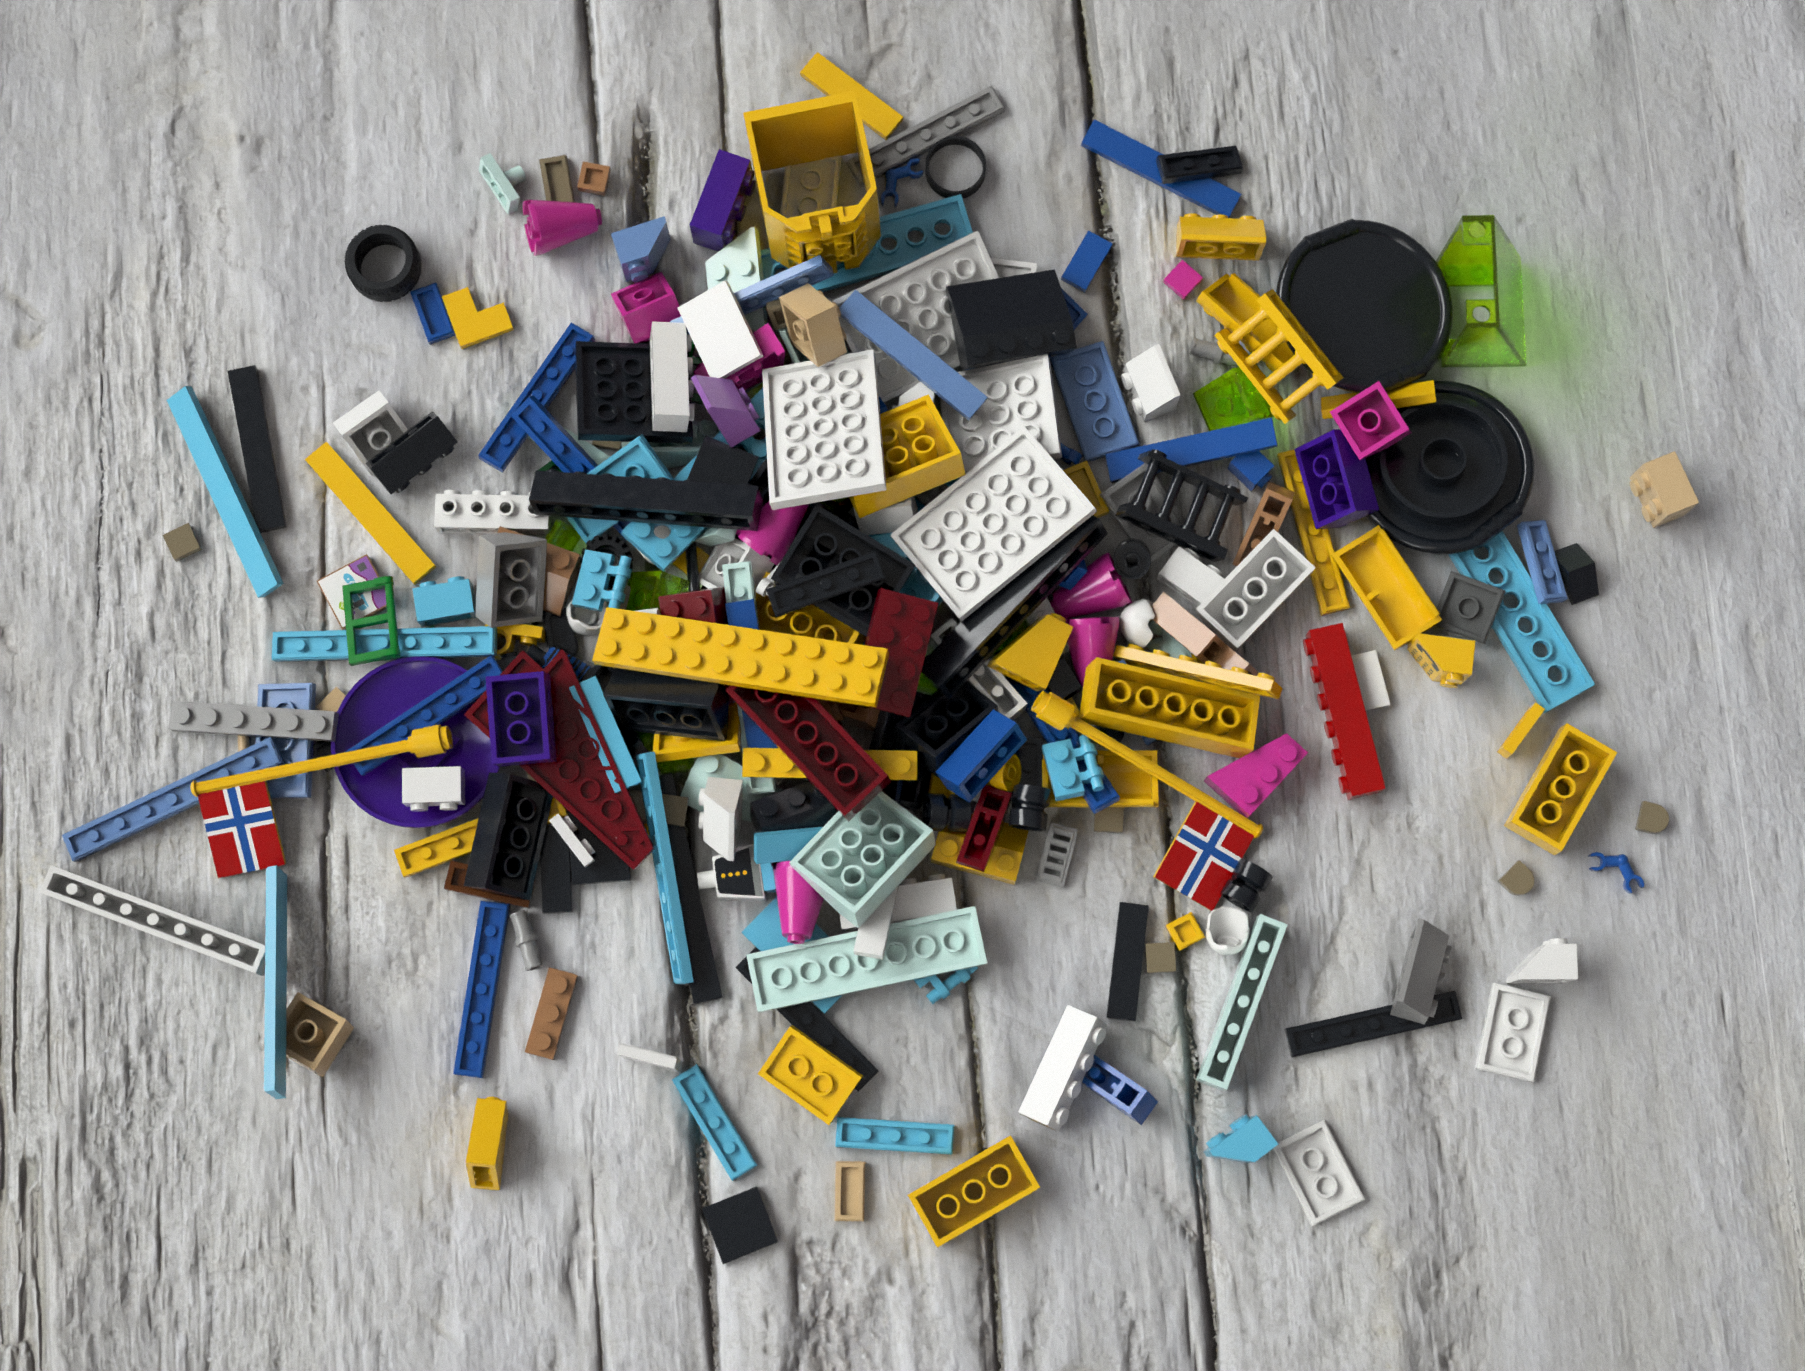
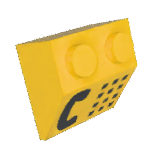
M1418 633L1408 643L1407 650L1432 681L1440 682V686L1457 688L1458 685H1461L1472 675L1476 641Z

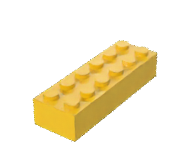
M1096 657L1086 667L1079 719L1092 725L1240 759L1254 750L1260 696Z

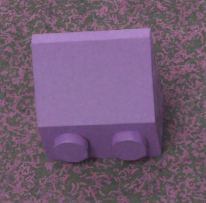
M701 375L691 377L707 411L730 447L761 431L755 421L760 417L752 403H750L751 400L743 387L737 389L733 380Z

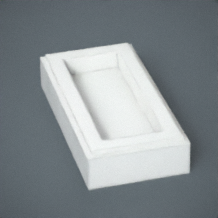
M1376 650L1352 655L1366 712L1390 706Z

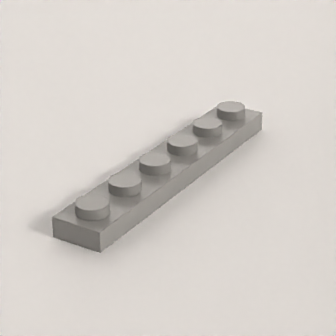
M172 701L168 729L177 732L335 742L339 713L335 711Z

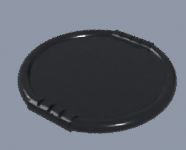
M1349 219L1303 237V240L1290 253L1280 272L1276 293L1342 375L1343 379L1334 385L1336 388L1359 394L1380 381L1386 392L1426 377L1427 373L1439 361L1447 346L1452 330L1453 305L1445 276L1432 255L1420 243L1392 226L1369 220ZM1289 341L1286 342L1292 353L1295 355V348L1291 345ZM1302 363V365H1303L1307 370H1309L1311 373H1313V371H1312L1311 368L1307 365V363H1306V364H1303V363Z
M1434 381L1435 403L1397 408L1412 433L1390 447L1365 458L1379 510L1366 517L1375 527L1379 525L1381 529H1384L1391 540L1416 551L1432 554H1455L1476 548L1481 549L1523 514L1534 482L1535 468L1532 447L1525 429L1518 418L1497 398L1471 385L1452 381Z

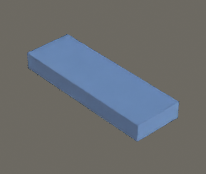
M1546 520L1523 521L1519 523L1517 529L1538 604L1564 602L1568 597Z

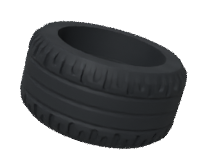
M375 225L374 227H367L354 236L345 253V268L349 279L359 293L371 300L391 302L392 300L401 299L409 291H412L421 274V258L413 240L404 231L394 226ZM381 245H393L402 249L405 252L406 260L402 271L395 278L386 282H373L362 276L361 265L363 259L373 248Z

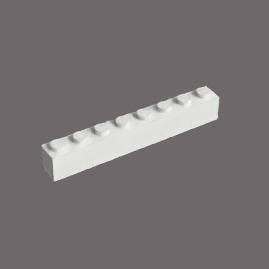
M50 865L39 893L264 976L265 945Z

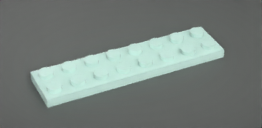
M975 906L892 923L883 960L854 955L858 931L812 940L804 944H793L746 954L758 1013L987 964Z

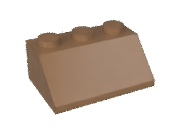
M501 526L499 527L498 532H497V533L507 532V533H513V534L523 535V534H521V533H518V532H515V531L506 529V528L501 527ZM547 543L543 611L561 616L580 572V554Z

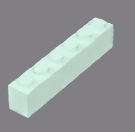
M1262 914L1255 918L1248 943L1244 948L1196 1081L1222 1091L1228 1089L1288 924Z

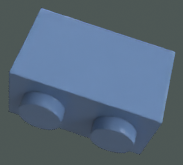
M665 216L611 233L626 282L631 280L632 282H639L645 280L648 275L653 274L671 240Z

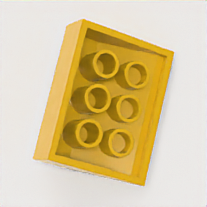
M929 394L880 414L887 490L851 496L849 499L859 518H862L966 475L961 452Z

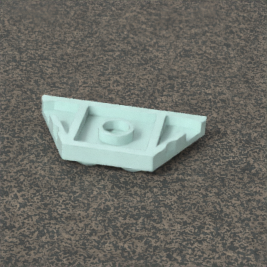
M749 228L705 261L708 290L723 281H727L735 293L764 280L758 228ZM766 306L744 315L751 330L756 331L768 323Z

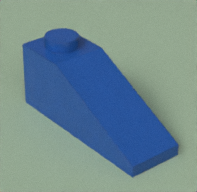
M1094 1055L1093 1065L1086 1072L1081 1083L1129 1118L1142 1125L1158 1101L1146 1089Z

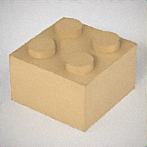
M807 283L779 297L791 344L817 367L847 353L844 342L847 340V337L839 322V317H841L840 309L835 302L829 301L822 291H817Z
M1675 451L1644 463L1630 477L1631 491L1636 497H1639L1643 506L1641 508L1643 517L1647 522L1651 523L1653 528L1684 516L1699 503Z
M297 992L287 1008L286 1057L323 1078L353 1031L354 1026L343 1017Z

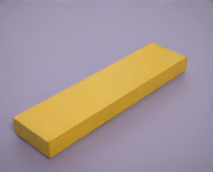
M818 52L800 71L801 77L826 96L856 91L863 124L885 140L891 136L903 121L901 114Z
M1434 380L1406 384L1387 392L1396 408L1436 402ZM1357 393L1321 397L1322 418H1333L1330 411L1356 396Z

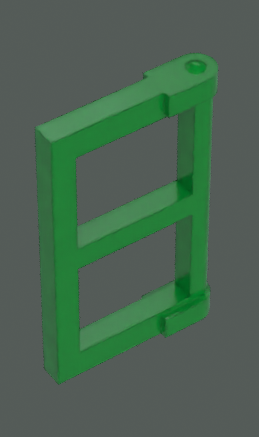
M392 576L374 578V580L342 586L348 658L351 666L381 660L386 661L401 656ZM385 588L387 613L354 619L352 595ZM388 623L390 648L357 654L355 629Z

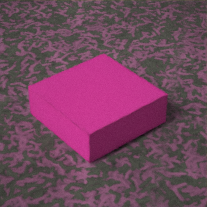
M1181 260L1164 278L1163 283L1184 300L1202 281L1203 277L1184 260Z

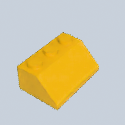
M1189 213L1180 216L1177 223L1176 257L1259 261L1266 245L1264 220H1258L1254 216H1242L1239 219H1234L1219 214L1210 218Z
M1004 822L984 872L956 863L967 832H950L947 827L943 831H938L931 863L1015 885L1028 830L1012 828L1008 826V823Z

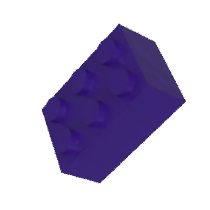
M720 149L718 150L690 222L694 244L719 252L735 240L737 231L734 228L737 221L741 222L746 211L744 202L747 196H752L756 181L753 180L754 171L752 170L750 159Z
M1334 429L1294 449L1316 529L1340 528L1379 510L1366 460L1358 459L1341 429Z
M539 671L486 676L492 765L502 767L556 762L550 674Z

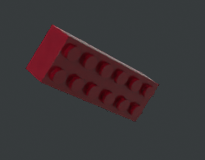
M731 685L725 690L730 698L848 822L891 783L889 776L815 698Z

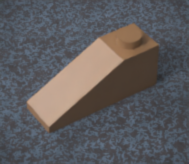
M1270 481L1268 482L1234 558L1233 565L1238 566L1273 529L1277 532L1279 531L1295 492Z

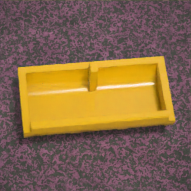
M1226 273L1202 291L1196 302L1203 307L1209 316L1214 317L1224 328L1227 327L1232 333L1260 310V304L1257 302V299L1261 296L1235 273L1230 276ZM1266 319L1240 341L1252 353L1276 334L1278 327L1272 319ZM1284 341L1265 356L1262 361L1265 362L1268 369L1274 372L1294 354L1286 341Z
M1379 525L1331 554L1394 651L1409 643L1418 633L1423 634L1442 621L1439 611L1385 530L1381 529Z
M1097 750V763L1120 796L1119 801L1109 807H1159L1157 778L1109 750ZM1133 750L1158 765L1157 750ZM1043 756L1042 787L1051 790L1049 807H1089L1083 796L1055 801Z

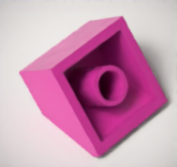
M662 272L611 293L612 299L634 343L650 340L652 322H670L681 316L676 296Z
M1380 381L1330 411L1359 460L1390 447L1412 433Z

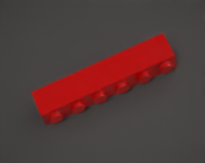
M1343 623L1309 630L1305 635L1306 639H1303V646L1306 656H1311L1313 666L1310 667V674L1313 683H1318L1320 694H1317V701L1320 710H1325L1327 721L1324 722V728L1327 738H1332L1334 749L1331 750L1334 765L1340 768L1342 777H1338L1341 793H1346L1347 800L1381 793L1386 788Z

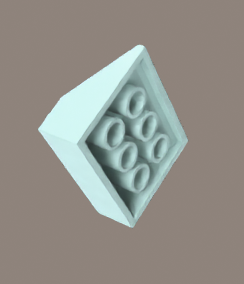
M881 791L849 822L838 811L790 861V866L838 913L859 928L936 846L934 832L930 827Z

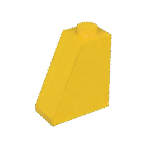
M1050 613V615L1041 616L988 662L987 667L1035 691L1045 690L1073 627L1065 623L1066 619L1058 614Z
M497 1097L477 1098L465 1162L470 1188L500 1190L508 1108L507 1102Z

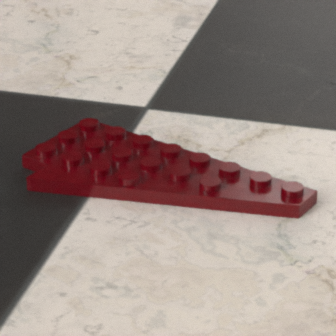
M561 649L545 668H542L522 650L500 675L539 671L550 674L557 761L519 766L628 866L636 870L655 848L600 731L568 654ZM575 686L584 707L573 698L569 687ZM485 691L464 715L490 738L487 692ZM579 710L589 718L610 766L602 765L598 756L599 744L590 737ZM605 770L613 771L616 778L614 781L619 784L620 792L615 794Z

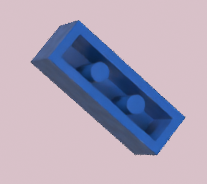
M993 709L939 767L936 774L948 790L970 803L1027 741V738L1015 721Z

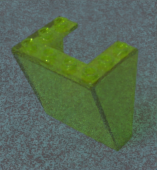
M1464 215L1456 225L1436 262L1442 270L1449 287L1493 286L1494 299H1466V325L1457 339H1449L1441 356V367L1526 366L1521 257L1494 215ZM1477 307L1486 308L1489 312V319L1484 322L1477 321L1473 316V310Z

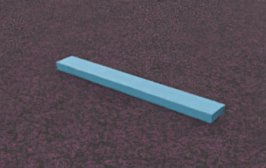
M185 386L167 400L168 405L258 598L266 597L284 583L192 386Z
M497 627L397 629L401 656L396 659L416 656L435 658L497 656ZM389 629L355 630L357 654L390 648ZM346 630L273 632L272 660L275 662L349 660Z
M655 751L636 755L638 772L642 779L640 785L649 837L655 848L652 851L673 980L675 984L692 983L694 981Z
M276 865L269 866L266 869L264 1091L275 1099L286 1098L287 874Z

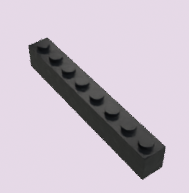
M553 469L547 471L536 470L529 496V502L536 515L757 531L763 505L759 487L748 483L735 485L720 481L707 483L692 479L684 481L670 480L664 477L650 479L636 475L622 477L609 473L594 475L581 471L566 473Z
M1092 515L960 622L951 633L943 638L942 642L933 652L925 657L921 671L923 677L946 698L950 699L1108 534L1101 521Z

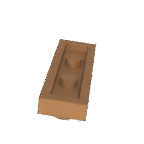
M549 967L526 1045V1053L551 1060L555 1059L578 975Z

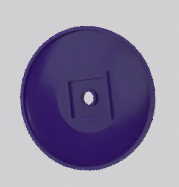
M416 656L393 660L370 671L351 688L337 711L339 716L336 740L331 742V755L347 751L467 670L443 659ZM470 705L441 725L442 727L449 726L453 739V748L447 749L446 753L417 758L416 754H411L410 751L396 754L365 776L359 773L353 763L336 766L334 769L345 792L369 815L390 825L405 828H427L457 819L476 806L484 797L489 772L499 773L501 767L492 765L490 738L464 715L472 706ZM461 766L465 770V805H457V810H440V806H428V811L417 812L410 811V807L402 803V768Z

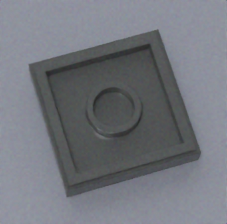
M1451 571L1437 606L1442 621L1435 626L1486 644L1506 591Z

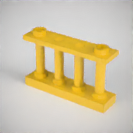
M1272 289L1257 299V302L1260 304V310L1231 333L1226 327L1214 336L1218 339L1217 344L1219 348L1233 358L1271 406L1270 411L1273 416L1286 424L1297 416L1291 408L1317 387L1325 386L1328 390L1342 380L1343 377ZM1272 319L1278 327L1277 333L1248 355L1239 341L1263 321ZM1289 341L1295 348V355L1266 377L1256 364L1281 343ZM1307 363L1313 371V377L1286 399H1283L1274 386L1299 365Z

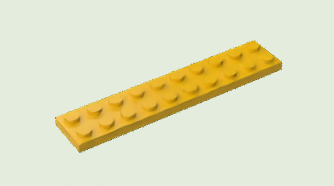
M606 607L592 661L595 665L876 708L889 651L887 648Z

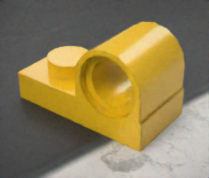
M525 624L497 627V638H506V644L502 649L497 650V656L493 657L501 659L502 655L513 652L516 640H520L519 643L526 646L537 645V642L545 643V629L540 626Z

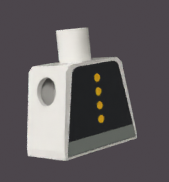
M754 844L736 849L734 861H728L720 854L712 857L714 870L697 872L699 890L716 887L719 900L766 901L761 866L754 861Z

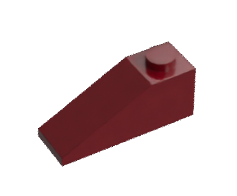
M988 785L983 787L956 860L957 864L982 872L985 871L1006 820L1012 793Z

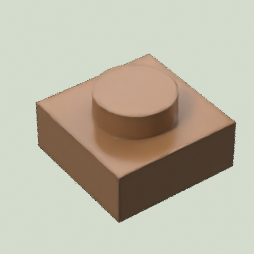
M583 162L577 185L578 191L606 196L611 173L610 166Z

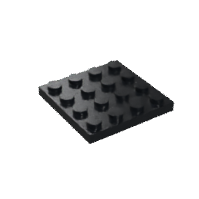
M576 341L578 440L631 442L643 434L648 442L692 444V421L688 423L687 432L652 430L650 344Z

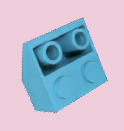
M1246 1114L1229 1125L1232 1129L1226 1135L1224 1132L1218 1133L1207 1141L1206 1144L1209 1148L1203 1152L1207 1157L1251 1163L1256 1162L1276 1147L1278 1143L1257 1115L1248 1117Z

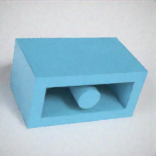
M457 576L449 578L447 583L437 584L436 581L420 583L418 588H412L417 622L421 627L477 618L475 616L476 600L474 587L470 579Z

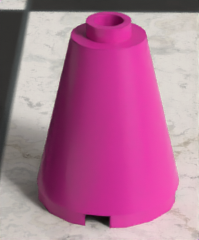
M532 199L524 200L523 215L529 216L527 217V224H524L526 237L531 252H534V256L542 255L598 231V225H602L600 209H595L594 205L590 203Z
M768 501L762 507L757 531L737 530L736 534L761 556L769 555L772 557L769 561L778 565L793 543L809 504L772 510Z
M1109 552L1102 554L1088 565L1086 574L1071 590L1061 586L1052 593L1053 600L1049 601L1055 614L1061 615L1065 619L1124 607L1132 603L1128 589L1121 579L1122 576L1117 573L1114 567V560Z
M1119 617L1066 619L1065 623L1073 627L1067 644L1077 680L1082 687L1084 685L1086 667L1096 657L1113 661L1120 623Z
M790 861L778 862L774 866V879L782 936L786 937L789 943L804 944L805 940L812 937L824 898L790 866Z

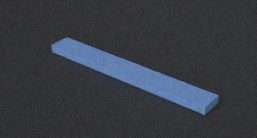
M269 737L63 834L62 837L72 861L77 862L198 805V797H195L190 789L191 783L194 780L200 782L283 765L284 761L274 738Z

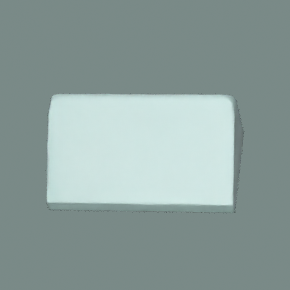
M707 527L695 542L711 547L734 541L737 529Z

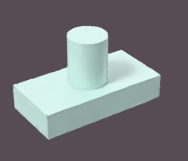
M491 153L481 157L479 165L480 174L506 213L509 215L517 211L520 197L513 186L526 180L523 169L517 165L503 172Z

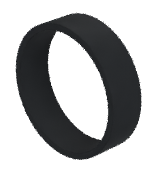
M949 136L936 142L929 150L925 161V175L929 186L938 195L949 198L961 194L962 199L977 192L984 182L986 159L983 151L974 141L962 136ZM949 145H962L974 151L979 157L983 168L979 180L970 188L962 191H950L940 187L932 179L928 168L931 158L938 150Z

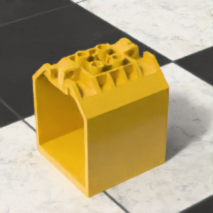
M856 91L744 112L752 165L772 259L787 268H791L821 255L832 267L833 274L838 272L836 261H844L845 270L860 267L880 239L881 230L877 186ZM858 154L866 191L859 204L805 213L791 218H786L768 207L762 171L835 156Z

